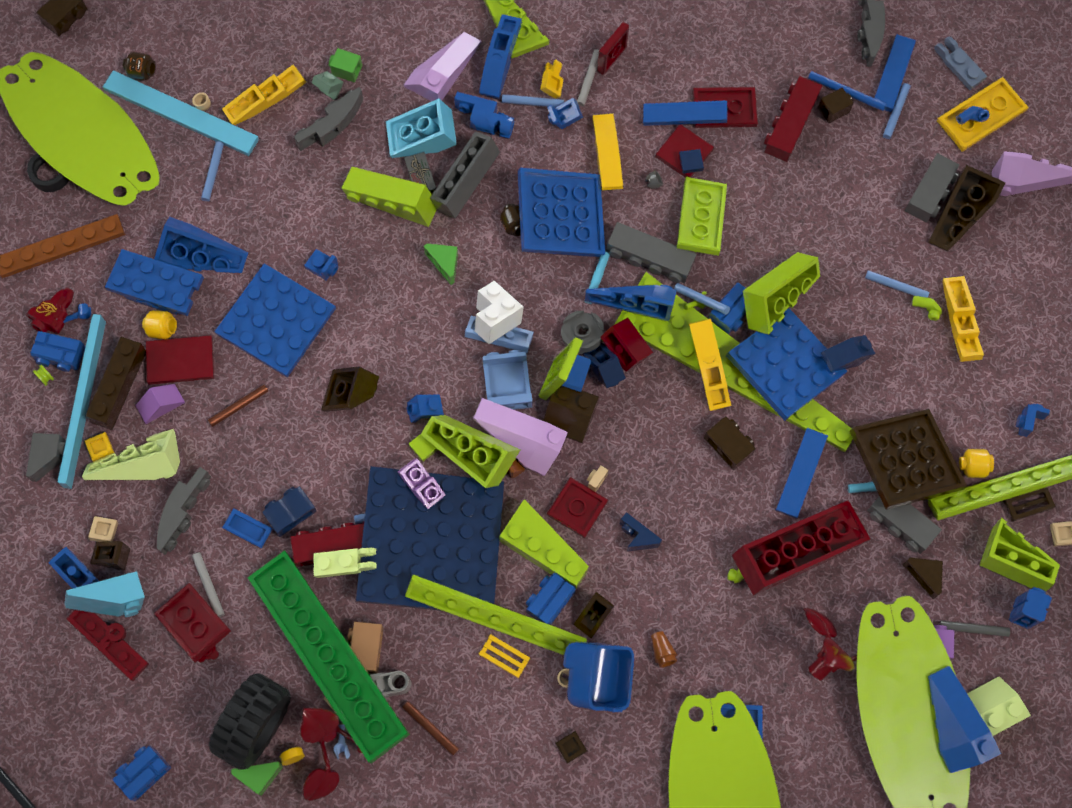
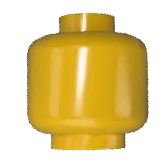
M152 310L143 319L142 327L150 338L168 339L175 333L177 322L170 312Z
M967 449L963 457L959 458V469L963 470L968 478H986L994 470L993 455L989 454L986 449Z

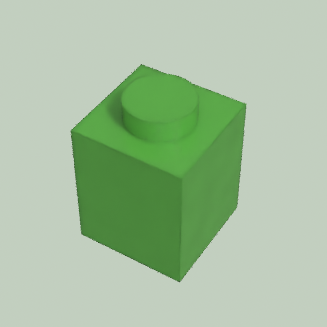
M337 48L335 55H331L329 59L331 73L336 77L355 83L362 68L361 56Z

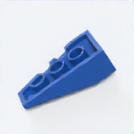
M169 217L164 225L154 259L194 271L215 270V272L242 273L248 252L189 223Z
M668 285L586 289L585 301L669 321L677 290Z
M947 666L929 675L931 700L936 714L935 727L938 729L940 741L938 743L939 752L949 773L983 764L1000 755L1001 752L991 731L951 667Z

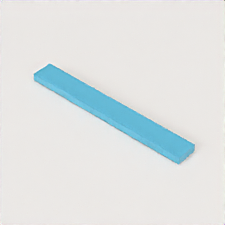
M114 70L103 85L104 90L216 142H222L225 146L247 156L251 154L259 140L258 136Z
M93 314L58 477V483L63 488L72 489L86 422V413L90 403L106 325L103 317L97 314Z

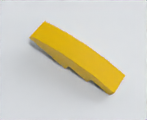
M292 65L279 76L273 74L259 86L253 84L223 107L222 110L232 125H237L283 100L307 82L298 69Z
M593 115L597 163L602 191L623 189L614 115Z
M965 277L943 278L945 299L960 361L982 360L984 353L978 338L980 331L974 316L976 309Z

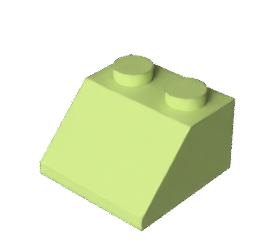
M1000 677L967 693L993 736L1031 716L1018 693Z

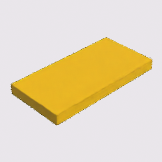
M1002 77L940 116L937 122L963 152L1027 111L1029 107ZM972 106L989 111V118L983 122L968 120L961 125L956 119L957 115Z

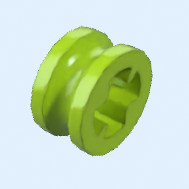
M41 364L39 370H33V372L47 386L48 381H53L54 378Z

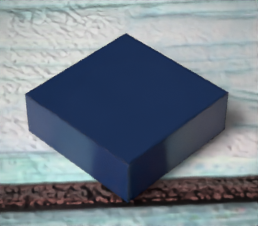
M700 149L679 152L682 174L704 170Z

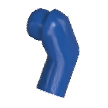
M972 106L957 115L956 119L961 125L968 120L983 122L989 118L990 114L984 108Z

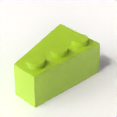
M1001 518L991 530L980 566L1029 588L1036 587L1046 592L1054 585L1060 565L1039 547L1032 546L1024 539L1025 536L1020 532L1016 533L1006 524L1007 521Z

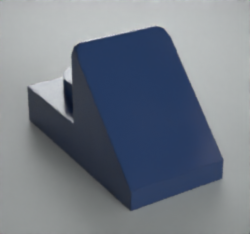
M627 512L620 520L621 529L629 536H636L628 546L627 552L658 548L661 545L662 539Z

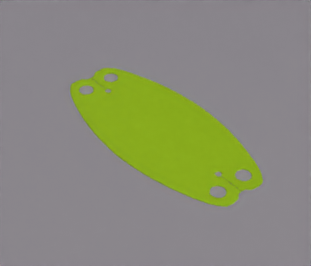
M36 52L25 54L21 57L20 62L14 66L7 65L0 69V95L13 122L31 147L63 176L97 197L117 205H128L136 199V195L143 190L149 191L159 185V172L156 162L136 125L118 103L79 72L56 59ZM32 60H40L43 66L39 70H33L29 67V64ZM8 74H16L19 80L14 84H9L5 81V77ZM35 79V82L31 83L30 80ZM141 171H146L150 173L151 178L147 182H141L137 179V174ZM123 172L126 175L125 177H121L120 174ZM118 186L125 187L127 193L123 197H116L113 194L114 188Z
M911 596L897 598L894 604L885 605L882 602L869 603L862 614L857 648V691L865 739L875 770L894 808H943L947 803H953L956 808H967L970 768L949 773L938 747L940 741L938 729L935 727V707L932 704L928 679L929 675L947 666L951 667L954 674L955 671L930 618L921 605ZM906 607L911 608L915 613V617L911 622H905L901 618V611ZM875 613L884 616L885 623L881 628H875L871 624V617ZM895 630L899 632L897 637L893 635ZM930 794L934 796L932 801L928 799Z
M732 691L720 692L715 698H711V701L710 698L706 699L702 695H691L682 703L675 724L670 754V808H781L774 773L764 743L746 706ZM725 703H731L735 706L736 713L731 718H726L721 714V707ZM695 706L700 707L704 713L703 718L698 722H694L689 718V710ZM713 725L717 726V731L715 732L711 729Z

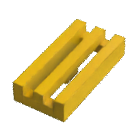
M491 634L479 652L481 657L518 679L530 660V657ZM494 642L495 644L501 646L502 648L521 658L523 662L520 663L519 661L515 660L514 658L510 657L504 652L498 650L497 648L493 647L491 643ZM490 650L519 667L518 671L490 656L486 651Z

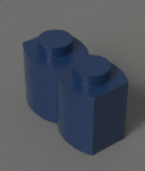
M300 486L297 488L291 487L284 492L282 499L278 501L272 500L264 507L265 510L262 513L279 537L317 512L315 506Z

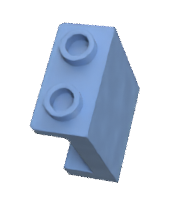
M512 350L506 354L491 352L487 356H483L487 400L513 410L532 408L526 352Z

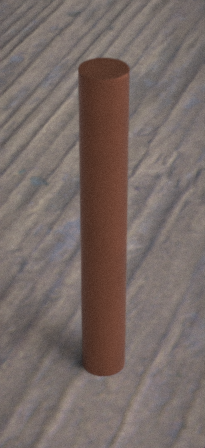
M263 384L208 419L209 423L214 427L269 392Z
M409 701L404 704L402 708L451 755L454 756L458 752L459 748Z

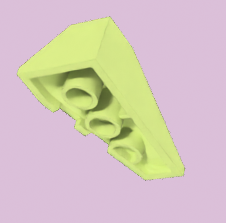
M174 429L147 437L148 443L135 448L134 444L127 446V449L119 456L112 453L87 464L82 475L83 479L156 480L172 477L176 474L180 464Z

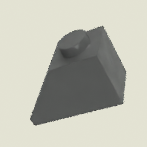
M32 434L26 477L32 482L39 481L62 462L66 442L60 434Z

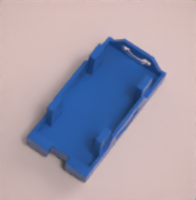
M122 249L105 288L107 291L123 295L126 299L175 315L179 313L188 316L193 305L191 296L194 290L199 291L204 277L202 274Z

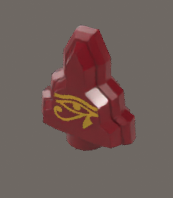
M69 288L62 289L50 300L42 301L38 306L32 307L26 313V316L32 320L30 325L38 332L47 333L51 331L52 333L59 334L65 325L63 321L68 315L66 309L72 303L73 290Z

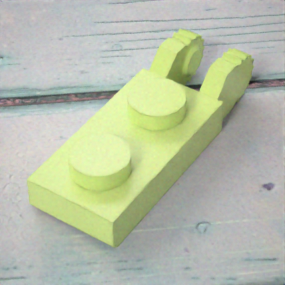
M361 548L314 553V576L322 578L361 573V571L377 569L375 562L361 563V557L374 556L376 549Z

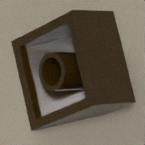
M560 386L551 396L543 421L568 432L566 438L583 443L598 406L599 397L585 391L579 392Z

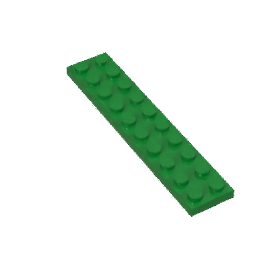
M285 550L248 577L370 764L410 735Z

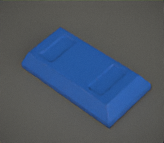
M234 508L222 527L261 549L273 528Z

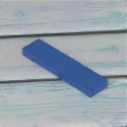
M896 34L874 97L886 103L885 111L889 112L893 110L916 40Z
M727 100L644 104L643 109L644 126L727 123Z
M810 428L806 429L775 511L795 519L798 518L828 435Z

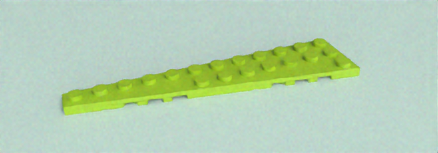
M646 272L638 286H660L663 284ZM677 295L675 296L669 321L624 310L621 312L615 324L628 317L649 346L701 374L689 324L708 318L693 307L685 310L684 305L688 303ZM712 322L727 388L780 417L726 357L727 353L740 343ZM814 399L786 420L805 431L807 428L828 435L826 442L843 452H846L853 439L849 432L851 427Z

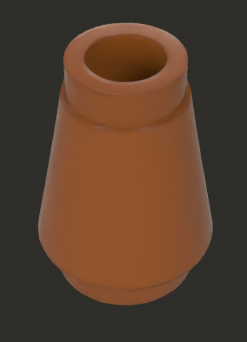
M664 631L652 634L655 662L659 664L660 668L675 664L677 662V653Z

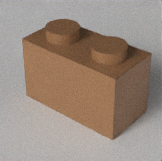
M354 622L353 628H349L348 642H351V648L368 673L377 674L384 628L382 624Z

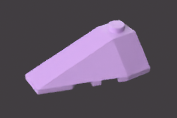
M463 32L414 69L405 82L404 87L430 101L439 98L443 100L481 44V40Z
M1004 151L992 169V176L1006 182L1000 195L1009 196L1071 184L1072 167L1063 164L1053 166L1046 159H1041L1039 162L1032 160V155Z
M484 398L481 399L473 417L492 437L521 449L516 457L519 460L518 462L523 467L542 476L546 475L560 453L568 433L545 421Z

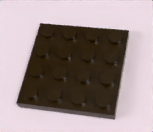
M930 409L855 426L849 431L886 510L957 492L967 487Z

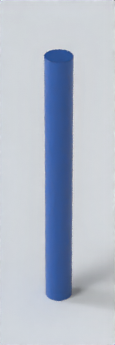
M813 71L809 74L808 79L835 91L843 87L845 92L849 93L853 99L884 111L887 106L886 103Z

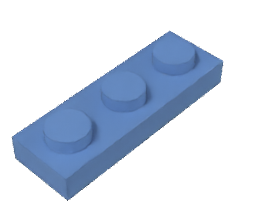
M471 316L465 330V337L486 342L474 331L476 317ZM515 327L490 344L528 353L534 332Z

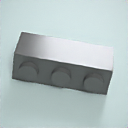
M937 153L904 211L926 223L930 217L935 218L941 208L937 204L940 200L944 201L950 192L947 189L949 183L953 185L959 176V173L956 171L960 164Z
M879 496L867 510L875 522L883 523L892 536L900 537L906 542V547L915 553L921 554L942 530L911 504L886 510Z

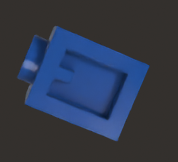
M316 249L304 267L327 281L330 276H334L337 272L338 261L334 255L329 257Z

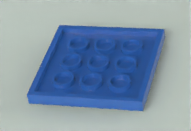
M519 168L518 190L522 252L592 257L605 255L600 175Z
M264 263L214 332L270 368L288 377L336 310V306Z
M790 308L783 313L785 317L780 322L773 324V331L769 335L757 331L730 350L726 355L784 421L847 373L846 369L830 372L821 354L827 348Z

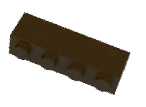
M120 337L86 413V418L92 424L113 430L146 355V349L141 343Z

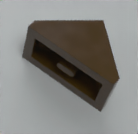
M121 541L96 542L90 564L125 571L130 548Z
M910 557L902 564L932 599L942 593L943 561Z
M595 592L573 625L592 639L611 615L615 606L598 592Z

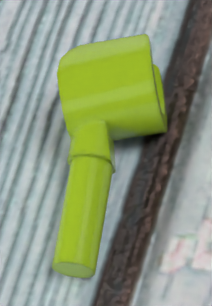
M703 291L701 294L706 295L707 292ZM694 300L685 304L684 309L687 310L695 306L704 308L706 305Z

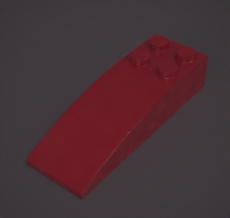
M847 500L743 545L732 554V557L754 596L869 541L870 537L851 503Z

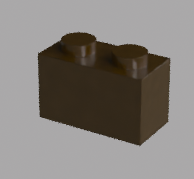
M49 0L36 14L41 23L59 37L62 33L67 32L77 19H81L88 9L83 0Z
M725 416L706 432L704 439L734 471L753 455L756 448L754 447L753 440L740 432L739 425L733 419L729 420Z

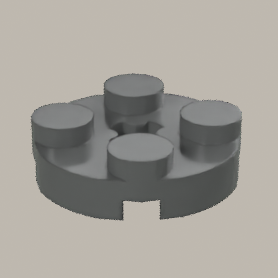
M576 311L564 319L561 328L562 341L567 346L574 338L583 340L578 354L590 352L603 342L600 336L604 334V325L601 318L595 313L591 312L589 314L584 313V311ZM580 328L588 330L585 335L578 334Z

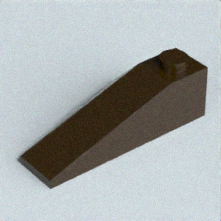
M965 165L950 193L928 243L949 251L997 202L1006 182Z

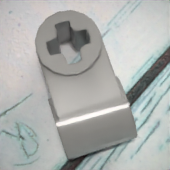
M402 671L370 675L385 698L405 694L411 688L410 678ZM399 677H404L406 680L405 685L400 689L395 688V680Z

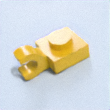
M554 60L553 65L549 62L546 64L540 89L555 99L561 97L563 78L559 76L562 63L558 60Z

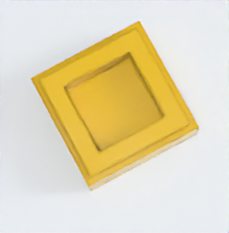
M106 432L85 440L93 462L115 453Z

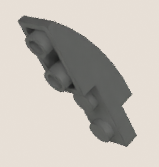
M858 0V4L862 5L863 23L858 30L857 36L858 41L862 42L863 46L861 50L862 59L866 60L867 67H871L880 49L885 31L884 1Z
M358 87L355 90H350L339 100L330 102L324 108L326 113L324 118L321 117L308 128L299 130L293 136L298 149L302 151L317 141L323 147L336 138L350 124L363 102L361 88Z
M201 467L198 468L187 485L178 481L165 504L157 534V549L164 555L176 547L179 535L189 529L192 518L186 511L188 509L191 510L195 506L198 494L201 491H205L210 484L209 479L211 476Z

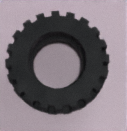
M261 673L250 675L241 684L239 689L235 691L233 697L226 704L224 711L220 714L219 720L215 724L214 731L210 736L208 746L211 753L238 770L250 768L257 758L262 755L283 721L291 699L288 689Z

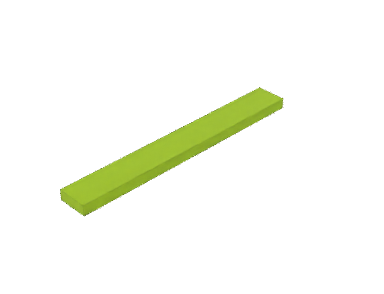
M1072 455L969 486L964 490L928 499V505L938 521L1071 480Z
M416 575L412 576L405 594L407 598L564 655L565 649L570 643L587 641V638Z

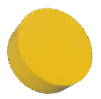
M294 747L281 753L280 760L282 765L286 766L302 760L305 755L301 747Z

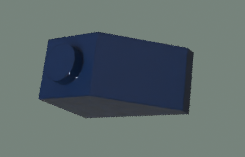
M866 335L845 340L824 350L821 354L830 372L857 367L875 355V352Z
M602 343L596 349L583 353L585 358L591 360L590 367L599 382L606 388L616 386L620 381L626 379L618 357Z

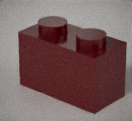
M628 317L613 325L600 336L608 349L618 357L620 365L625 372L643 362L653 353Z

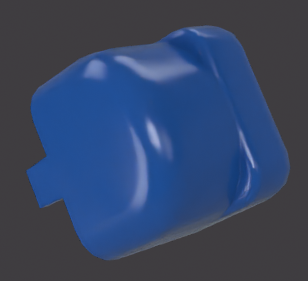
M570 643L565 649L563 661L564 668L569 669L567 687L569 703L575 707L596 711L622 712L628 708L632 692L633 650L627 646L605 643Z

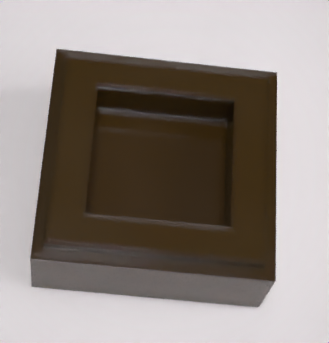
M576 731L555 743L567 764L587 752Z

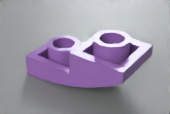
M414 458L398 471V474L427 509L445 496V493L434 477L429 476L418 458Z

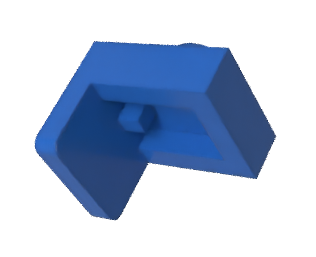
M574 98L557 107L547 106L549 111L548 118L551 124L561 129L583 118L578 103Z
M440 394L416 395L407 402V414L410 417V422L415 423L422 418L444 415Z
M1028 404L1022 410V415L1019 414L1016 427L1019 428L1018 435L1027 437L1033 431L1035 418L1044 420L1049 415L1050 410L1040 404Z

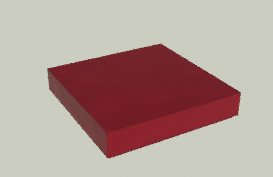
M622 22L599 50L597 72L604 75L627 48L629 25Z
M680 124L658 150L655 157L685 178H691L695 172L682 174L679 152L700 149L702 161L704 162L713 151L714 146Z
M570 477L547 512V516L585 538L608 503V499Z

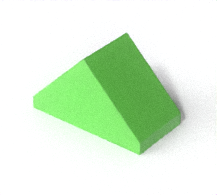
M436 244L424 245V252L428 259L450 285L454 284L458 248L456 246Z
M273 762L250 766L246 770H238L236 768L231 769V773L255 793L262 796L281 771L282 763Z

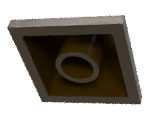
M360 366L333 369L321 410L325 412L350 410L373 398L377 390L379 376Z

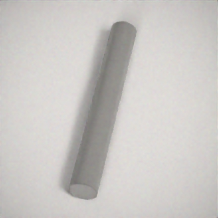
M597 49L593 52L577 100L579 106L585 105L597 69L599 53Z
M195 553L192 555L212 609L219 617L224 616V611L201 553Z

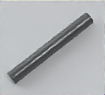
M950 621L939 622V625L947 626V630L1010 636V628Z

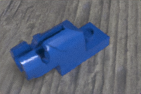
M456 92L454 99L455 108L463 113L472 112L470 117L471 128L490 133L491 135H495V132L500 130V137L511 138L515 118L501 112L497 113L496 101Z

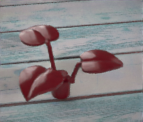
M804 608L803 610L812 628L825 636L823 647L817 654L818 658L809 666L810 673L816 679L822 681L831 671L835 672L838 669L853 670V661H857V656L850 658L831 639V637L835 638L837 636V631L832 622L822 613L810 608Z
M303 709L300 735L307 743H320L325 762V770L315 769L305 780L303 797L306 801L327 796L336 789L339 783V774L334 770L330 771L331 767L324 742L332 741L336 737V732L355 743L352 736L338 726V716L334 712L325 709ZM356 746L357 751L362 753L359 747Z

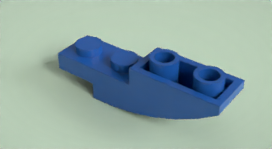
M501 15L498 27L494 30L486 57L479 90L480 95L500 98L510 68V58L522 25L521 18Z

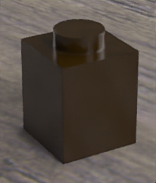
M842 87L822 97L818 109L827 122L831 123L850 113L854 103L851 95L846 93Z

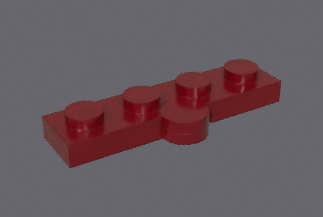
M74 610L66 618L131 681H134L149 665L124 640L126 629L121 624L112 623L108 625L96 613Z

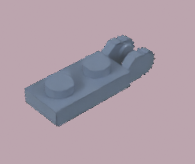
M948 36L944 39L945 45L952 52L951 54L941 43L935 45V51L943 59V62L969 90L986 79L987 75L958 46V43L952 37Z

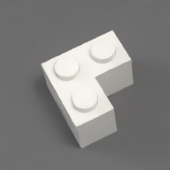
M495 281L478 290L476 308L480 312L476 314L474 331L490 344L521 324L523 306Z

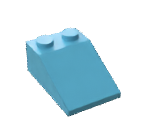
M440 98L386 121L389 151L392 158L411 156L422 152L425 154L436 153L457 145L452 110Z
M136 571L66 590L64 604L65 608L131 617L139 613L138 611L141 610L145 597Z

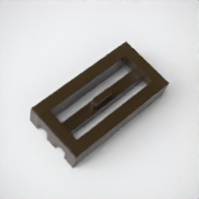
M1047 487L1003 501L1008 508L1007 511L1011 515L1012 522L1056 507ZM1042 493L1045 496L1043 498L1030 501L1013 507L1012 503L1018 502ZM1046 501H1047V503H1048V505H1045V506H1042V507H1039V508H1036V509H1033V510H1030V511H1027V512H1024V513H1021V514H1018V515L1016 514V511H1019V510H1022V509H1025V508H1028V507H1031V506H1034V505H1037V504H1040V503H1043V502H1046Z

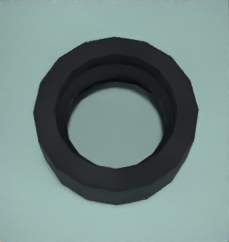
M36 153L31 157L27 165V173L32 183L44 192H56L65 187L69 179L61 173L49 181H42L38 178L37 171L46 161Z

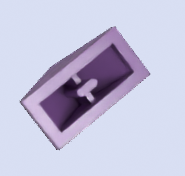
M171 384L149 388L135 406L145 424H148L184 404L185 401L176 385Z

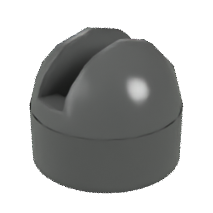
M656 170L646 176L645 182H650L647 184V187L650 189L663 186L661 176Z

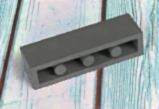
M475 131L430 197L440 213L456 218L500 153L492 137Z
M617 222L611 234L606 250L614 258L626 259L633 266H643L656 275L663 274L675 283L686 282L697 255L688 250L678 249L676 245Z

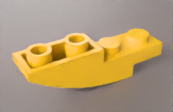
M711 318L690 323L689 326L709 410L731 406L728 386Z

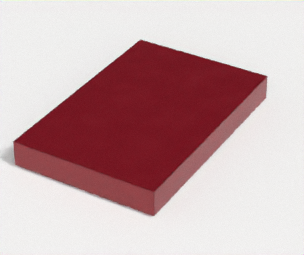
M755 87L693 88V102L727 100V123L695 124V128L757 127Z
M212 335L146 341L147 383L153 385L215 379Z
M190 583L154 613L195 663L231 632Z

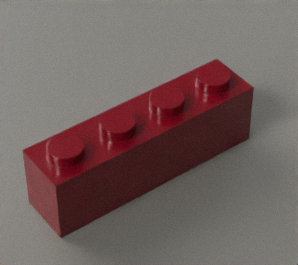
M799 76L796 83L792 82L788 90L790 97L788 100L784 99L780 107L782 114L780 117L776 115L771 126L774 130L772 134L768 132L763 144L767 145L764 153L788 162L823 85Z
M364 521L363 524L357 525L345 523L341 525V528L332 529V527H322L318 529V532L313 533L309 531L297 532L296 536H291L295 565L301 567L314 564V553L361 549Z

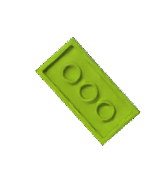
M690 177L685 178L677 239L678 249L719 256L727 184Z
M574 338L553 360L538 395L539 398L547 400L566 382L583 340Z

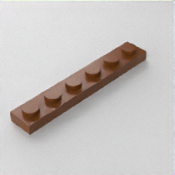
M118 214L0 255V277L3 279L124 236L125 232Z

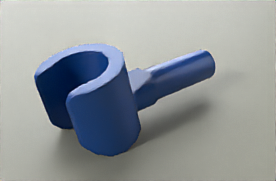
M79 304L78 312L66 316L63 322L66 323L78 318H90L91 307H88L87 304Z

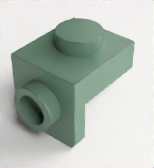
M326 71L315 75L311 83L317 86L321 92L335 100L338 98L344 82Z

